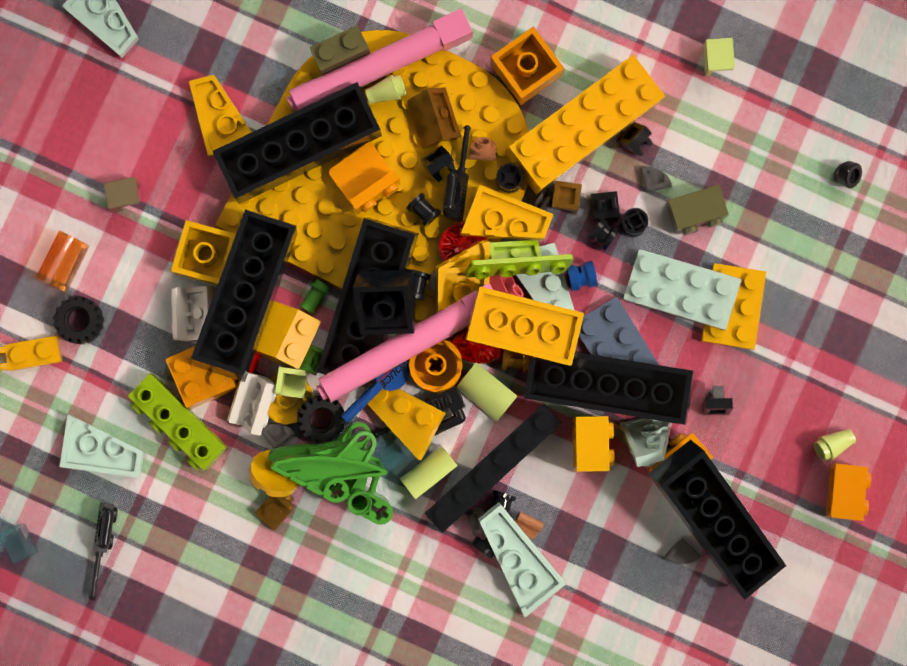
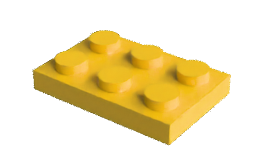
M714 263L712 265L713 271L740 278L742 281L726 331L703 325L701 342L755 350L766 271Z

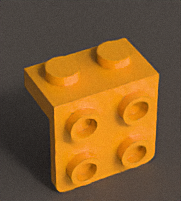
M366 143L329 170L330 177L357 214L362 211L366 213L377 205L376 201L383 196H391L399 189L398 186L401 184L398 175L389 168L372 143Z

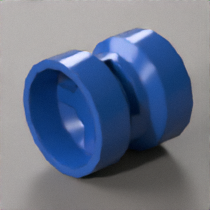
M593 261L584 262L579 267L570 265L567 268L566 273L571 292L578 291L583 286L589 288L598 286Z

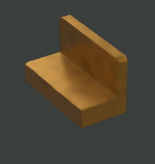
M446 87L429 88L407 100L422 149H428L439 142L454 141L461 137Z

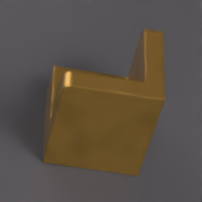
M555 181L552 208L572 211L571 214L577 215L582 184Z

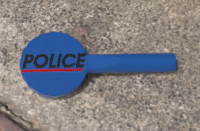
M405 361L374 379L375 382L341 417L349 423L382 389L393 391L401 388L407 382L410 375L408 362Z

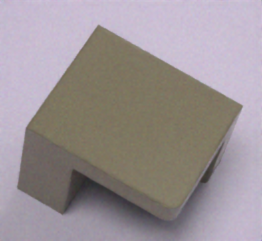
M131 177L104 183L108 209L113 213L124 211L123 207L139 204L140 198L137 188L140 187L139 180Z

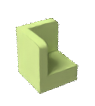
M733 38L706 39L703 45L705 76H711L713 71H726L735 68Z
M279 367L275 394L305 399L308 372Z

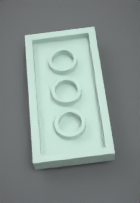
M639 249L623 299L624 301L726 331L742 279Z

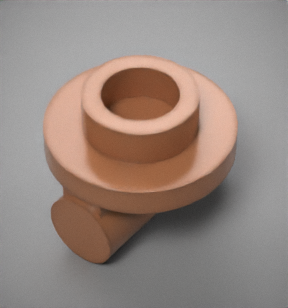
M486 137L477 138L470 144L469 160L496 161V144Z
M519 511L515 522L530 539L536 538L544 526L543 522Z

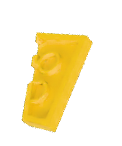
M215 75L189 81L209 158L215 157L212 151L252 133Z
M479 185L460 235L544 240L554 214Z
M382 389L368 403L369 407L418 460H422L445 412L401 389L393 391Z

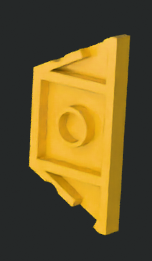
M482 240L435 266V313L476 291L479 286L483 287L489 283L490 276L485 279L467 278L465 272L472 260L490 259V241Z

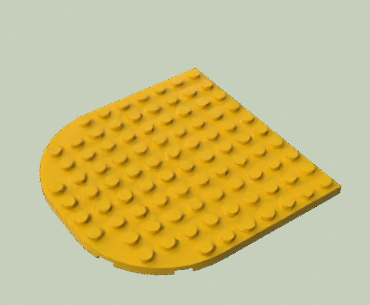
M390 30L361 32L370 53L411 35ZM442 49L360 87L382 133L381 137L369 143L374 145L389 168L395 171L401 183L395 193L389 197L383 196L376 201L377 205L368 212L364 213L362 211L357 214L329 175V170L358 150L360 148L358 147L241 204L231 194L215 225L224 231L236 234L245 209L296 225L297 237L288 263L342 289L363 218L370 217L419 233L408 269L430 275L435 270V266L444 262L439 251L441 235L448 227L455 223L465 222L479 185L522 201L528 183L524 178L521 188L513 194L503 193L497 187L496 176L499 168L504 164L512 163L505 154V151L529 131L522 111L513 96L489 72L449 51L444 52ZM313 56L299 68L291 79L268 124L293 113L287 97L291 96L289 90L322 76ZM392 74L393 76H401L406 89V95L401 96V100L369 103L365 89L371 88ZM446 87L461 137L454 141L439 142L428 149H422L407 100L426 89ZM469 125L471 130L469 131L465 161V173L469 175L464 216L463 221H452L443 214L446 180L450 171L447 167L442 168L440 175L443 180L438 182L424 168L420 159L442 145L452 156L455 169L458 170L464 136L463 127ZM480 137H486L493 141L497 146L496 161L469 160L471 142ZM420 193L425 195V199L435 209L441 211L440 215L426 228L421 225L422 222L412 211L408 212L406 209L409 203ZM486 237L487 240L490 241V243L501 242L503 239L496 237ZM429 280L426 282L423 293L424 301L415 300V325L435 314V293L430 288ZM454 334L444 340L451 342Z

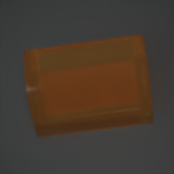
M59 230L35 278L67 293L90 246Z

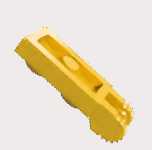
M59 336L6 344L4 347H0V355L6 354L7 363L0 364V371L8 370L12 372L62 363Z

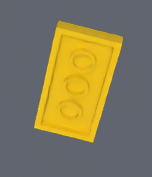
M479 286L465 340L572 366L584 313Z

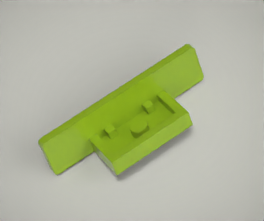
M538 240L490 243V259L472 260L465 273L467 278L475 277L476 279L500 275L507 278L515 274L534 276L545 272L560 274L567 271V268H569L574 259L572 254L542 256Z

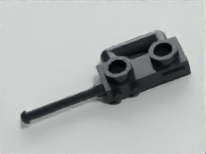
M469 125L463 127L464 136L460 166L458 170H451L446 180L443 214L452 221H463L469 178V175L465 173L469 131L471 130Z
M453 387L432 399H425L426 403L443 412L450 409L453 413V416L441 421L434 436L465 422L466 416L463 408L466 405L457 387ZM387 426L377 432L374 431L373 435L375 438H379L380 435L391 430Z
M100 502L93 545L96 558L90 596H88L91 601L96 599L95 594L101 557H103V553H107V549L111 550L113 546L114 535L111 532L112 525L117 519L118 508L114 507V504Z

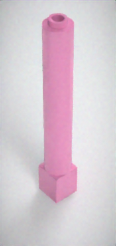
M461 8L433 21V25L289 90L291 96L287 97L293 112L300 110L356 82L362 87L442 49L445 52L473 39V31Z
M490 283L483 286L484 288L492 289ZM477 290L417 323L414 334H398L318 379L320 384L316 388L323 401L329 399L332 403L468 327Z

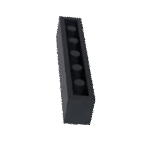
M542 404L424 514L442 533L445 532L562 423Z

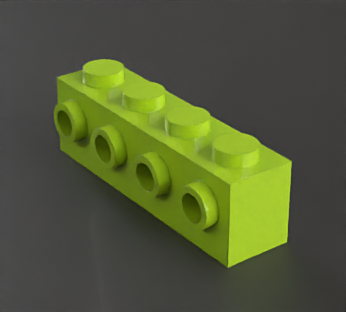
M149 373L128 395L133 401L130 406L140 415L145 413L151 419L149 424L159 434L162 431L170 437L167 442L177 452L183 450L189 456L187 462L197 471L200 468L203 471H208L229 449L190 409L185 407V404L156 375Z

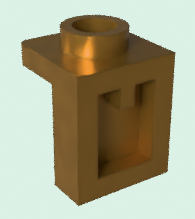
M291 495L282 498L269 496L256 510L255 514L275 531L296 508L292 503L294 497Z

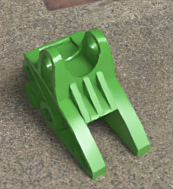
M355 421L351 423L334 441L318 445H288L271 449L268 453L267 458L272 461L270 465L272 470L285 477H289L290 480L301 486H306L310 491L322 495L323 498L331 502L338 503L345 500L350 512L353 514L361 515L379 525L386 524L392 519L393 509L388 499L376 492L380 476L387 475L388 472L380 458L372 455L377 445L376 438L364 422ZM363 427L365 429L359 430L351 436L352 430L354 428ZM365 435L364 439L357 441L359 437ZM371 438V445L366 449ZM368 477H372L370 488L366 486ZM341 488L342 492L338 495L336 491ZM372 505L377 508H381L383 506L384 511H378L376 513Z

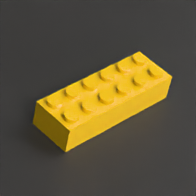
M633 54L510 145L505 154L513 164L520 167L523 172V178L537 195L656 106L665 95Z

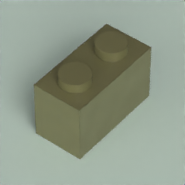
M358 25L310 47L321 75L370 54Z
M720 185L669 199L666 203L675 234L682 232L683 236L697 232V227L707 224L708 228L721 225L723 224V219L729 215Z

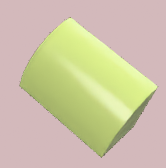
M477 362L457 386L463 395L496 422L517 398L515 393Z
M441 445L402 476L400 480L412 496L418 499L458 467V465Z

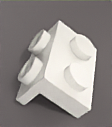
M174 287L171 289V329L173 340L197 341L213 299V287Z
M248 372L246 381L238 382L227 418L228 422L242 425L250 434L260 436L262 429L268 423V410L270 403H273L276 397V385L266 376Z

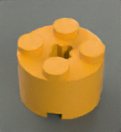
M443 340L410 358L409 371L416 385L422 390L434 394L443 393L453 388L462 375L463 363L461 354L451 342ZM432 360L435 362L442 361V370L440 372L437 370L430 371V362Z

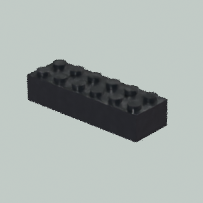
M358 82L212 152L235 200L241 204L381 137L382 133Z
M245 209L191 356L193 366L242 382L246 381L297 237L296 225Z
M370 217L363 218L319 362L318 373L326 375L386 341L388 334L360 335L353 286L359 271L408 270L419 233ZM373 380L367 382L361 387L368 389L372 385Z
M575 352L572 366L531 356L524 398L686 425L695 371Z
M691 439L648 473L649 477L729 585L744 600L787 566L706 452Z

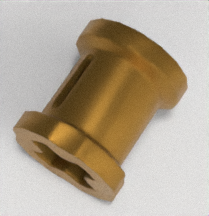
M503 350V371L510 368L522 369L528 373L530 356Z

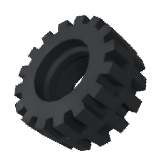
M82 296L68 297V300L60 302L61 306H57L55 309L57 311L56 315L53 316L55 320L54 328L57 329L59 336L70 343L80 345L87 342L90 343L94 341L95 337H99L100 330L104 328L102 324L105 320L98 304ZM75 310H85L89 315L88 326L82 331H74L69 325L68 319L70 314Z
M315 393L312 397L311 395L306 397L307 400L302 401L297 411V422L302 434L309 438L310 441H317L319 444H322L324 441L330 442L333 438L337 439L339 433L344 430V424H346V421L341 417L344 409L340 402L335 400L331 403L329 399L323 401L319 393ZM317 408H326L332 413V422L325 428H316L310 422L312 412Z

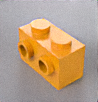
M838 463L830 464L825 517L855 521L864 520V516H867L869 510V501L865 500L866 489H870L871 473H868V467Z

